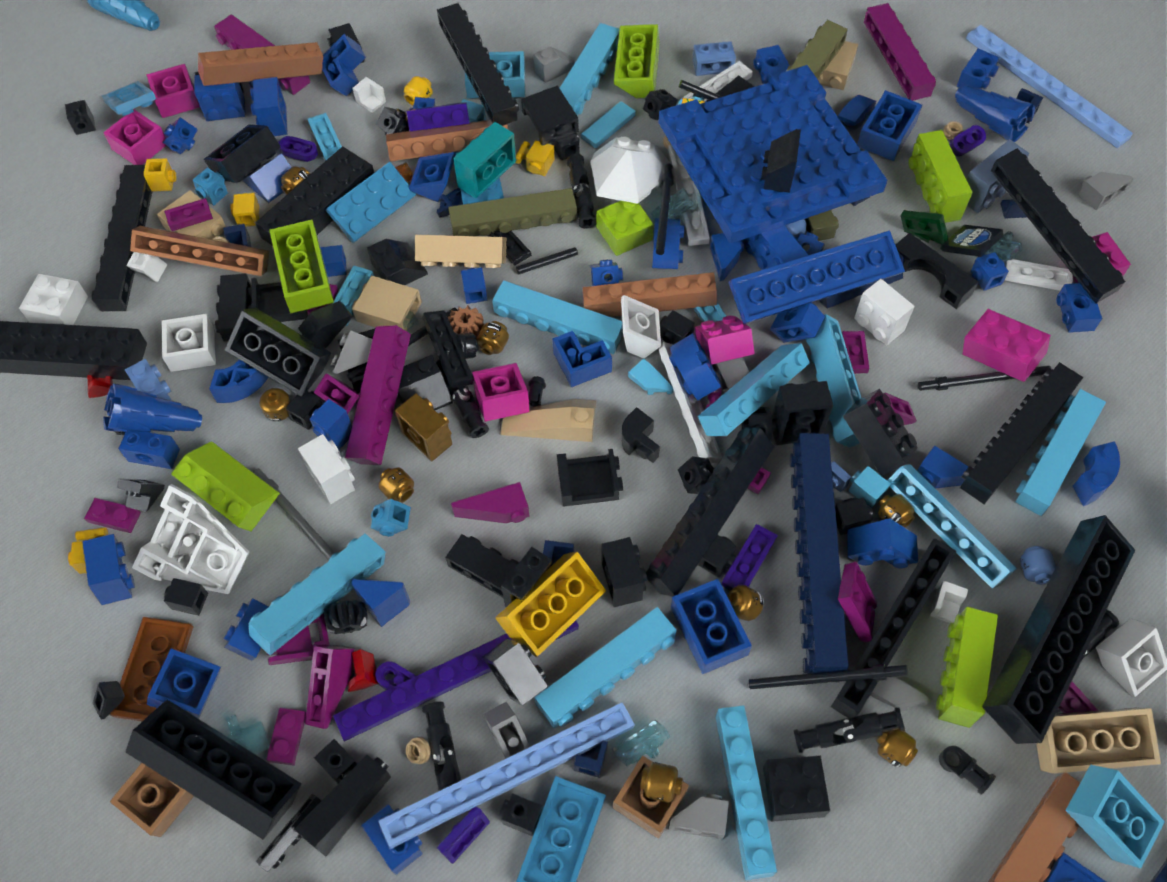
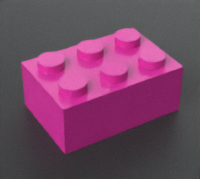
M987 309L965 336L962 355L1025 382L1047 354L1051 335Z

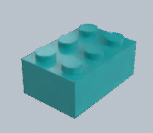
M494 122L485 128L483 133L476 139L472 140L465 149L458 152L453 158L457 187L472 197L477 198L516 162L514 133Z

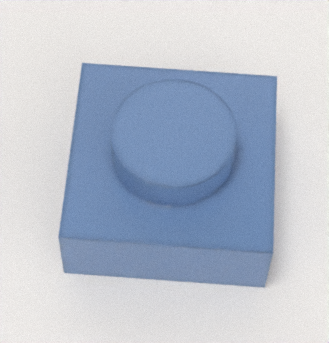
M833 461L831 463L833 488H836L841 493L847 488L851 476Z

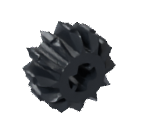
M357 600L339 601V603L331 604L325 609L324 615L327 631L336 635L360 631L367 626V609L363 602Z

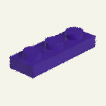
M467 102L409 109L406 111L410 131L470 124Z
M756 524L721 585L730 591L738 585L749 587L778 535Z

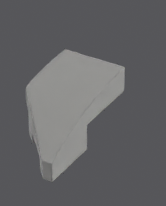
M887 677V680L878 681L871 693L873 698L892 707H899L901 712L906 711L908 707L919 704L924 706L930 702L929 697L896 677Z

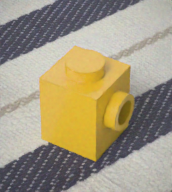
M146 159L143 175L151 191H172L173 183L176 182V172L172 170L168 159Z
M255 193L234 194L230 210L237 225L245 224L246 227L256 226L255 222L259 220L260 206Z

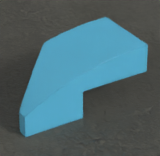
M644 358L628 372V377L642 389L647 390V395H653L654 392H667V394L674 392L670 383Z

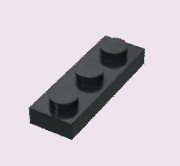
M310 795L256 860L258 865L267 873L271 868L276 869L284 860L285 854L283 853L290 845H296L302 838L294 829L322 801L316 795Z

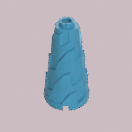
M87 0L94 9L119 20H124L136 27L153 31L160 25L158 14L147 7L141 0Z

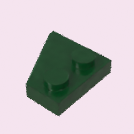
M904 210L901 213L900 217L904 232L911 233L927 243L932 240L940 244V249L942 250V244L949 239L943 214Z

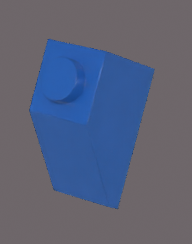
M724 233L711 235L710 251L719 281L726 279L739 262L740 254L744 250L742 240L730 244Z
M934 446L917 471L936 489L961 486L964 482L961 476L969 466Z

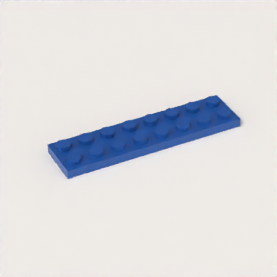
M889 230L731 279L728 283L742 322L746 324L802 306L806 303L815 302L877 282L880 279L884 280L902 274L905 270Z

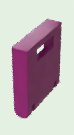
M857 562L844 564L838 600L859 639L862 642H869L873 636L876 613L874 609L877 608V600Z
M324 613L312 622L317 623L320 641H316L312 646L308 625L275 651L272 655L276 656L269 657L268 664L278 665L312 660L314 646L330 645Z

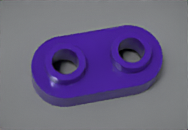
M973 125L958 134L949 144L954 155L963 156L984 143L986 132L981 126Z
M293 136L283 137L279 141L281 146L279 148L280 152L286 157L309 162L318 156L317 147L311 141Z
M390 661L382 663L377 668L375 674L379 686L385 690L416 676L400 665ZM387 674L394 675L392 680L385 679Z

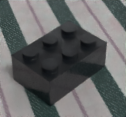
M249 124L203 160L212 171L219 172L225 181L239 183L246 178L248 172L258 169L262 161L273 157L276 154V150L281 146L268 126Z
M810 381L804 384L789 383L779 387L772 413V419L776 421V431L773 433L776 445L793 444L798 441L800 433H824L833 408L827 381Z
M880 388L856 401L843 415V418L881 476L906 465L918 448L915 437L908 433L904 427L902 417L895 413L891 407L889 397L882 393Z

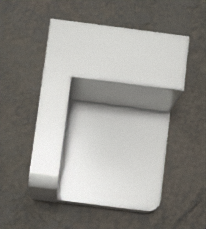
M367 77L353 87L356 103L372 113L386 103L383 87Z
M134 252L126 266L131 270L144 273L153 281L158 282L167 264L158 256Z
M943 581L936 591L930 616L948 623H954L960 605L966 599L968 589Z

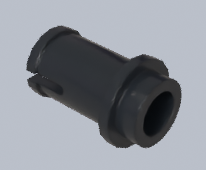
M534 376L528 382L530 387L528 399L530 406L536 407L541 405L543 389L546 388V383L542 377Z

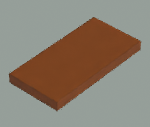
M143 617L120 681L125 698L109 714L110 716L142 722L157 709L147 705L148 695L170 649L182 653L186 652L193 631L192 624Z

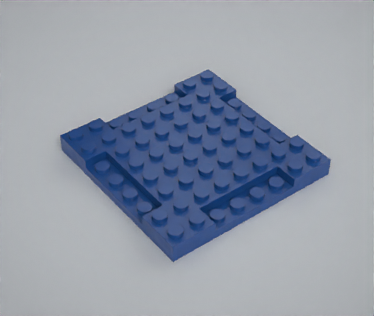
M808 65L773 75L769 83L702 104L696 99L659 111V125L730 244L882 193L885 190L888 180L868 151L860 150L826 101V91ZM795 129H801L797 163L790 193L764 189L765 180H761L763 166L767 167V164L763 163L765 150H770L771 141Z

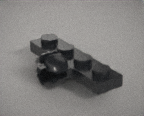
M445 310L423 313L422 320L450 387L472 385L474 378L466 359L476 357L478 341L477 339H471L476 338L475 334L471 332L455 333Z

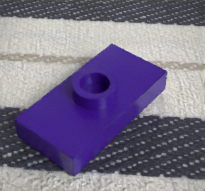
M477 806L472 808L462 821L453 826L451 833L440 843L437 849L453 864L489 825V819Z

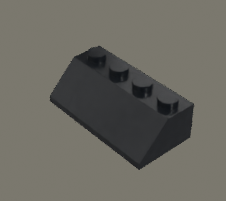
M256 307L241 311L225 348V351L300 396H304L322 374L331 355V352Z

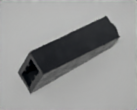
M366 755L302 820L294 831L327 857L391 778L387 771L389 766L379 757L373 760Z

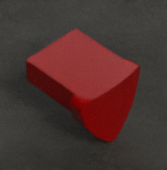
M87 375L88 397L106 396L110 386H113V379L110 376H105L106 378H93L92 375Z
M362 649L352 652L356 677L348 682V692L359 691L378 685L375 676L374 654Z

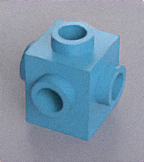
M208 167L192 180L196 187V194L202 199L206 198L207 202L213 206L228 194L224 184V177L219 172H214Z
M393 499L374 506L371 513V529L379 531L381 535L387 537L394 536V534L408 529L411 507Z

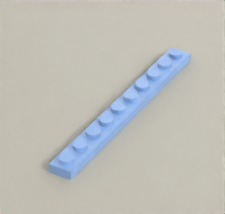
M979 25L968 33L966 39L981 50L998 56V63L1116 148H1119L1131 138L1133 134L1131 131L990 32L987 28Z
M623 702L379 820L380 828L389 849L575 758L576 755H581L601 745L603 740L609 741L633 729L635 724Z

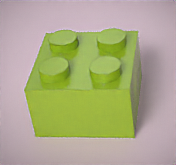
M618 201L596 211V227L616 256L653 240L654 224L639 203Z

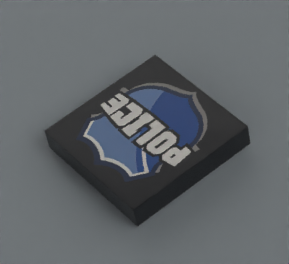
M964 224L942 244V251L982 257L1003 237V229Z

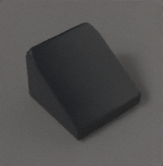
M118 681L99 682L97 685L93 705L100 719H105L125 698V694Z

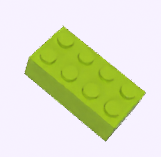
M943 130L918 134L908 164L909 168L914 172L917 185H920L924 200L927 201L930 207V213L943 214L945 223L961 220L973 192Z
M313 220L270 229L284 298L290 313L334 303Z
M966 607L961 614L956 615L954 623L949 624L947 637L950 638V644L946 647L943 661L947 662L946 670H943L940 676V685L943 686L942 695L939 694L936 702V710H939V720L970 728L985 714L982 706L988 693L998 619L997 614Z

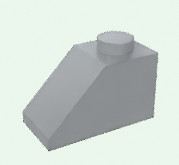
M547 47L534 54L535 72L544 83L569 72L575 64L567 53L553 47Z
M1099 172L1093 177L1088 176L1082 182V188L1078 195L1095 210H1098L1125 193L1133 178L1129 175Z
M507 702L483 714L505 759L530 747L515 713Z
M707 794V797H700L670 820L668 830L723 840L729 801H724L722 796L716 794Z

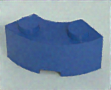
M655 218L652 268L678 269V263H683V250H679L680 238H684V225H680V219H668L665 252L663 255L656 254L659 218Z
M693 333L670 347L672 355L669 359L672 365L679 369L685 380L683 386L689 395L693 394L698 401L721 387L718 375Z
M238 360L233 366L215 370L209 390L217 403H232L255 393L267 381L268 376L242 360Z
M1115 441L1093 447L1083 459L1085 472L1073 484V488L1083 506L1096 501L1118 475L1120 454Z

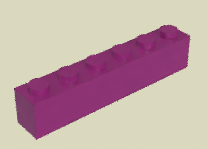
M889 3L868 7L864 24L908 99L914 101L930 97L936 86V79L929 71L926 62L921 58L918 49L913 45L911 37L904 30L903 24L896 17L895 11L892 10Z
M232 14L214 26L217 40L220 44L226 45L230 50L275 46ZM309 75L278 78L280 87L292 95H295L311 83Z
M397 325L375 327L345 458L358 464H382L411 336L409 332Z

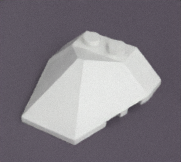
M616 137L597 150L590 161L596 195L638 204L651 194L653 188L660 187L665 165L670 162L656 144H651L646 140L634 141L628 137Z
M173 484L169 485L160 507L165 509L151 541L141 547L132 568L154 580L162 581L164 579L172 581L173 578L201 584L209 591L229 594L248 557L249 551L193 495Z

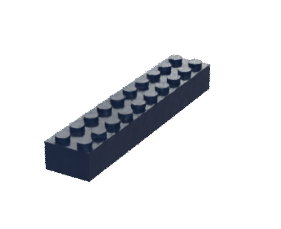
M800 433L798 441L793 443V453H790L789 464L790 467H794V474L791 475V488L795 489V496L792 498V508L797 511V517L794 518V532H798V540L795 541V553L799 554L800 562H797L796 571L797 577H801V585L798 587V599L803 601V609H800L799 617L800 624H804L805 633L801 635V646L803 649H806V658H803V673L843 671L848 668L844 609L838 600L841 573L829 434Z

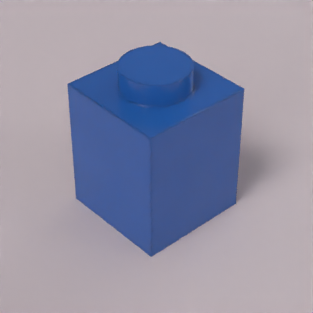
M343 246L320 247L327 276L347 275L346 256Z
M482 267L462 270L461 275L466 304L488 301Z

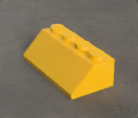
M578 552L564 554L544 572L523 600L516 598L495 619L515 642L518 641L520 644L524 643L531 654L538 657L607 590Z

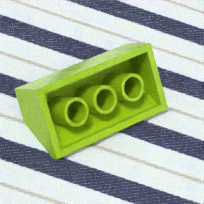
M658 24L620 26L614 84L635 98H646L650 91H656L660 46Z
M212 441L185 454L171 473V475L237 527L252 532L280 494Z

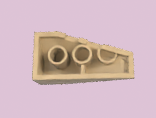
M570 399L531 407L528 413L504 417L501 435L592 442L596 400Z

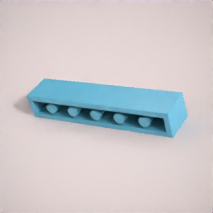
M600 23L560 87V90L577 116L582 113L585 102L590 100L594 87H598L600 77L605 75L609 62L614 60L615 52L618 48L619 28Z
M504 280L492 300L494 313L501 317L514 319L521 324H528L541 331L554 333L557 336L573 331L581 345L589 346L603 340L611 354L615 353L623 337V323L618 319Z
M824 314L825 318L816 336L806 339V342L810 346L811 360L816 367L817 380L819 382L827 381L833 402V408L829 416L834 430L833 437L837 443L851 448L860 442L843 418V415L856 401L861 399V394L839 322Z
M802 343L781 345L698 415L706 435L727 436L779 391L780 386L787 384L803 370L810 361Z
M1079 389L1075 396L1070 395L1064 404L1067 410L1059 413L1054 422L1058 426L1056 429L1051 428L1045 438L1048 444L1046 446L1042 445L1035 456L1039 460L1037 463H1031L1025 473L1029 476L1027 481L1022 480L1015 491L1019 493L1015 501L1016 503L1040 516L1044 514L1052 503L1106 403L1105 401L1082 389Z
M911 464L898 468L887 480L891 483L890 487L897 494L902 495L914 507V511L952 549L956 550V553L992 589L999 586L1017 569Z
M363 534L358 539L354 538L343 551L334 553L326 564L322 567H316L304 581L295 583L283 597H277L265 611L256 613L249 622V636L269 655H272L322 615L327 607L337 603L354 589L352 585L353 579L365 580L383 566L386 551L367 534Z
M656 607L535 697L536 706L554 729L559 725L564 727L574 718L572 715L580 709L585 711L591 707L594 699L600 694L605 696L611 692L617 681L621 678L624 681L631 677L637 666L641 663L643 665L648 664L654 659L655 653L661 648L663 650L668 649L675 642V627L660 609Z
M745 706L720 708L715 719L745 881L773 877L777 869Z

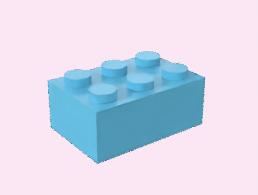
M524 51L489 52L490 60H494L497 72L502 74L504 85L510 88L512 97H525ZM465 74L467 99L479 98Z
M1095 765L1089 766L1065 810L1113 861L1140 869L1165 823L1162 817L1118 770Z

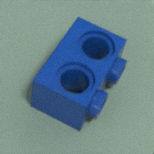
M978 48L961 72L957 87L969 86L986 90L991 81L990 77L994 78L999 69V66H997L999 57Z

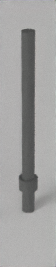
M260 468L255 469L253 473L280 493L275 501L329 560L335 552L278 490L279 486L274 480L269 479Z

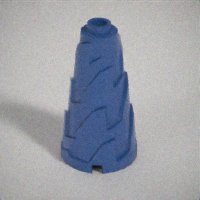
M960 87L955 93L956 103L960 107L973 114L976 119L988 125L991 130L1004 137L1007 141L1009 139L1013 142L1019 140L1028 129V126L1025 125L1027 120L1032 122L1035 113L1034 104L1011 96L1008 98L992 91L990 93L977 87Z
M112 383L113 386H110L104 411H107V416L110 417L103 416L104 430L128 432V430L175 432V430L194 431L196 427L200 428L202 414H199L197 409L184 406L179 402L158 398L154 394L137 391L136 388Z

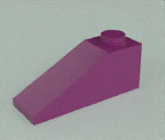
M520 482L451 503L454 517L507 524L510 522L518 523L530 517L529 506Z
M338 645L314 646L305 725L322 729L328 728L352 675V652H354V648Z

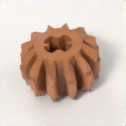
M469 305L465 309L459 306L458 311L451 310V316L448 317L453 331L458 334L471 332L477 337L484 325L482 314L478 312L477 308L470 309Z

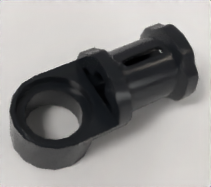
M949 746L939 755V762L944 770L954 772L961 779L965 778L978 789L977 792L980 795L991 786L996 778L993 773H987L976 764L977 760L958 746ZM947 752L957 754L959 757L958 766H952L947 762Z

